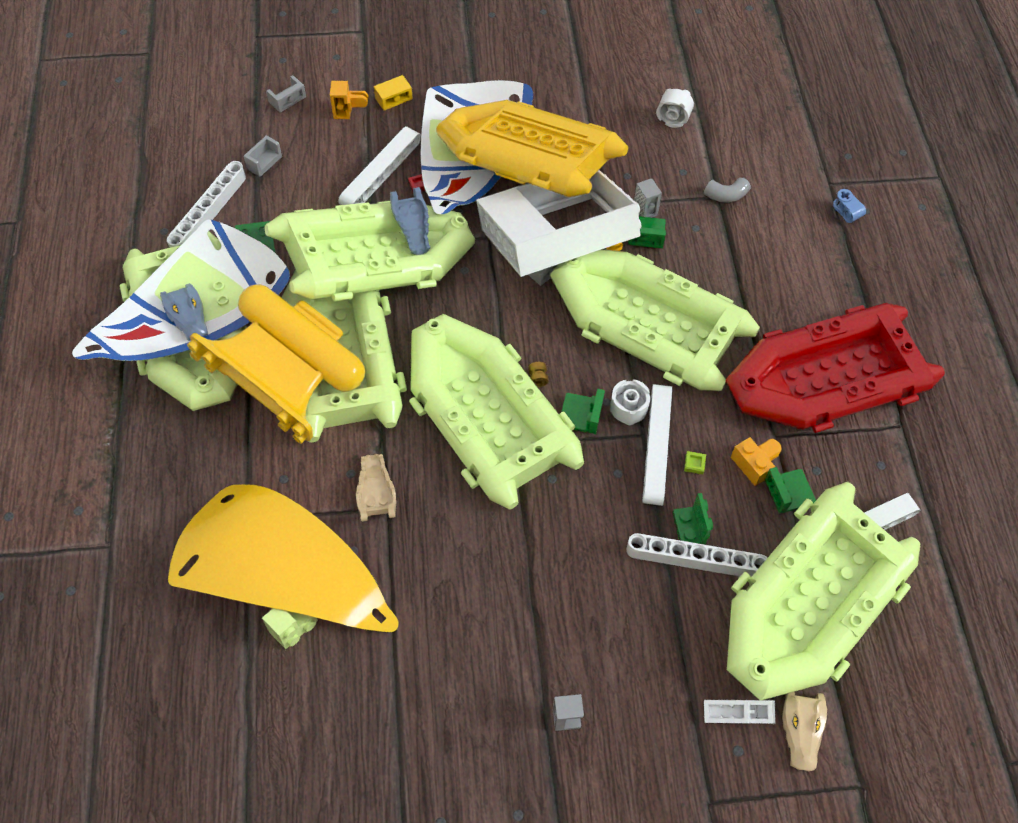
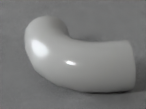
M738 178L732 185H722L711 180L704 190V195L718 202L730 203L744 197L750 191L751 185L745 178Z

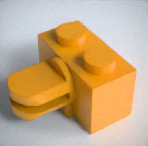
M331 81L330 100L333 118L350 119L352 107L367 106L368 94L365 91H349L348 81Z
M749 437L734 447L731 458L753 485L757 486L765 481L769 469L775 467L771 461L779 456L781 445L777 440L769 439L757 446Z

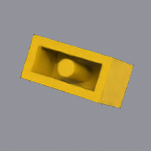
M401 75L374 86L375 99L383 110H387L412 100V87L405 77Z

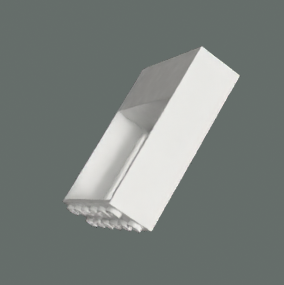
M600 170L589 179L592 189L590 193L567 197L526 183L525 185L523 184L476 200L482 231L521 277L639 237L641 222L638 213L640 212V207L637 202L630 198L629 195ZM589 199H593L607 212L557 230L542 216Z

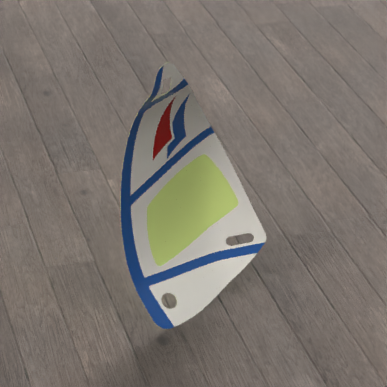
M498 80L441 85L427 90L421 134V169L424 187L435 213L446 214L456 206L476 201L486 194L501 178V176L496 175L493 171L459 160L437 135L436 128L438 124L456 108L509 100L512 94L518 95L520 102L532 105L533 90L529 85L514 81ZM438 94L453 103V107L450 108L437 101L435 95ZM443 201H450L446 207L439 206Z
M206 220L120 307L95 326L74 348L72 354L80 360L108 358L122 361H137L169 356L190 350L187 346L190 341L187 340L184 332L177 328L175 323L171 322L166 315L160 297V292H173L185 288V285L189 283L197 290L203 304L204 323L208 331V335L203 337L208 340H217L250 322L241 314L238 308L239 296L244 289L250 285L262 284L279 295L289 281V270L278 255L266 245L231 226L214 220ZM210 229L214 230L221 243L220 250L214 248L207 235ZM270 271H274L276 274L275 281L272 284H267V274ZM215 281H222L224 289L215 291L213 283ZM217 284L215 287L220 288L222 284ZM220 295L228 297L229 301L224 306H220L217 303V298ZM222 298V299L219 300V302H225V301H226L225 298ZM100 345L102 349L87 352L85 347Z

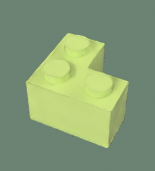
M275 608L262 618L269 633L285 649L289 646H294L299 641L300 636L306 631L312 630L318 621L316 617Z

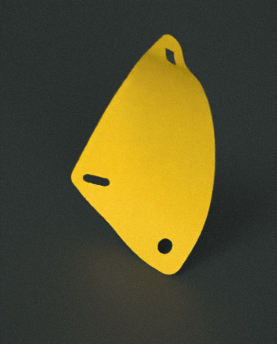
M243 484L224 488L191 519L180 535L174 549L168 576V582L171 586L304 614L360 629L394 632L398 628V619L387 606L376 581L351 548L308 510L269 488ZM234 495L232 500L221 503L224 497ZM194 555H199V559L184 576H179V571ZM374 608H377L386 617L382 624L372 615Z

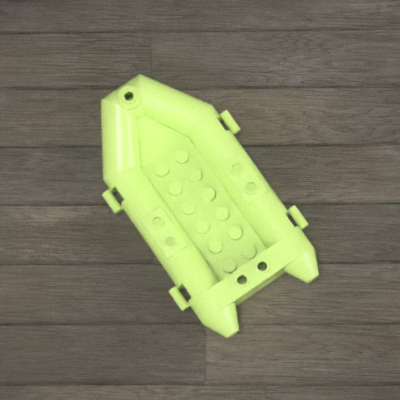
M390 201L377 202V204H369L368 202L335 206V208L319 210H295L290 213H282L265 225V234L267 236L284 242L298 273V276L290 281L291 292L311 300L332 297L333 301L352 299L354 293L416 285L418 289L436 287V282L440 281L475 244V238L468 227V223L460 212L450 211L446 214H437L432 206L426 205L429 215V232L427 237L430 249L427 253L421 255L412 254L407 239L393 216Z
M208 231L207 235L214 248L220 250L221 243L219 239ZM181 245L148 254H143L138 249L130 250L123 264L126 284H120L123 301L125 302ZM215 281L213 283L214 290H223L224 283L222 281ZM217 284H222L220 288L215 287ZM220 295L217 298V303L220 306L226 305L229 301L226 295ZM222 298L226 299L225 302H219ZM244 325L238 330L217 340H224L233 337L238 333L242 332L247 327L246 325ZM191 350L154 359L137 360L141 376L148 375V379L192 411L230 401L238 385L217 369L213 373L209 372L204 366L206 362L203 358L196 361L191 357Z
M598 250L557 264L551 272V279L577 327L583 330L581 336L597 344L602 339L664 371L663 378L678 386L685 382L699 390L722 391L726 384V379L716 367L735 337H755L760 329L749 312L733 304V300L719 293L714 295L667 269L663 270L653 265V261L639 254L635 256L623 251Z
M296 269L290 281H292L294 278L298 276ZM289 281L281 298L293 307L300 300H303L343 331V335L338 342L356 355L365 367L363 381L359 387L352 391H339L325 380L319 383L313 391L306 409V420L313 429V438L308 442L318 441L323 428L378 418L386 428L395 427L403 406L400 393L405 392L407 387L404 373L399 372L396 374L384 317L391 314L388 297H380L379 290L354 293L353 298L347 300L333 301L332 297L311 300L292 293Z
M441 314L412 330L411 392L415 397L411 398L409 402L419 416H423L426 413L429 415L467 468L462 470L461 474L470 487L473 489L480 486L491 501L505 508L513 509L519 503L517 488L559 463L575 470L582 467L584 459L581 443L572 432L576 426L565 412L558 414L519 365L518 362L521 360V357L512 345L508 344L505 347L499 338L450 316ZM471 473H473V474L475 475V477L477 478V481L474 479V477L471 475Z
M849 482L826 489L814 504L810 499H806L794 513L799 519L798 523L751 577L747 572H744L731 587L737 595L731 601L727 671L759 700L824 684L830 677L838 681L850 666V663L844 660L848 653L889 601L893 600L895 603H899L911 588L905 581L918 566L920 542L913 537L899 542L896 541L853 504L855 487ZM811 508L810 515L803 516ZM748 581L750 586L746 590H741ZM840 662L839 666L834 670L835 665Z

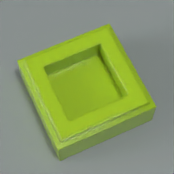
M687 451L684 471L704 474L706 454Z

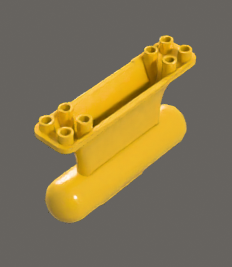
M262 284L250 285L243 290L238 301L239 311L252 323L250 326L237 335L224 340H208L197 333H193L190 336L191 341L187 346L191 350L190 355L194 360L199 361L203 358L206 362L204 366L209 372L213 373L217 369L222 374L227 375L277 415L276 417L280 421L278 426L284 432L291 428L295 433L293 438L299 444H302L305 440L310 441L313 438L312 426L306 420V409L309 399L319 383L325 380L339 391H352L359 387L363 381L365 367L356 355L338 342L343 335V331L307 302L300 300L293 307L270 288Z

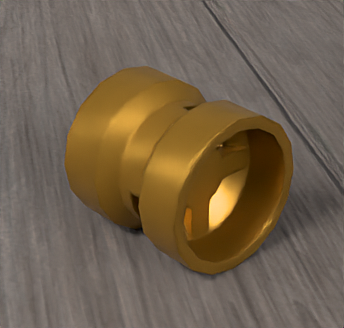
M534 362L528 366V372L531 375L530 379L537 387H543L549 383L548 375L546 374L547 366L544 362Z

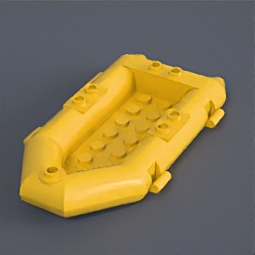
M501 100L456 108L436 128L437 135L459 160L493 171L498 176L524 185L529 183L567 197L590 193L592 184L589 179L609 159L625 156L628 152L626 143L615 132L606 130L605 127L592 123L586 124L556 115L520 101Z

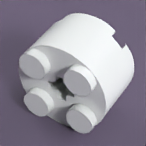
M667 89L656 111L658 119L660 121L663 120L666 122L665 125L672 128H679L684 123H687L694 107L690 92L688 90Z
M638 380L620 381L612 392L610 412L617 420L631 426L641 421L646 416L649 408L650 392L648 387Z

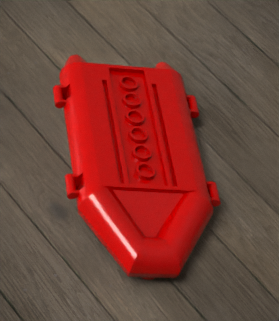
M882 303L869 308H865L864 305L845 310V315L784 333L779 329L763 334V339L757 342L726 378V383L741 413L802 430L811 427L814 433L833 428L832 421L894 401H897L899 406L919 401L917 394L931 390L945 375V371L941 365L925 361L905 329L902 321L908 316L907 309L899 305Z

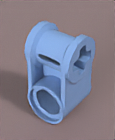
M847 189L838 191L833 207L846 222L852 223L866 214L865 206L851 191Z

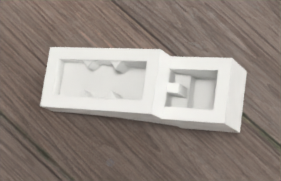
M704 700L705 723H775V701Z

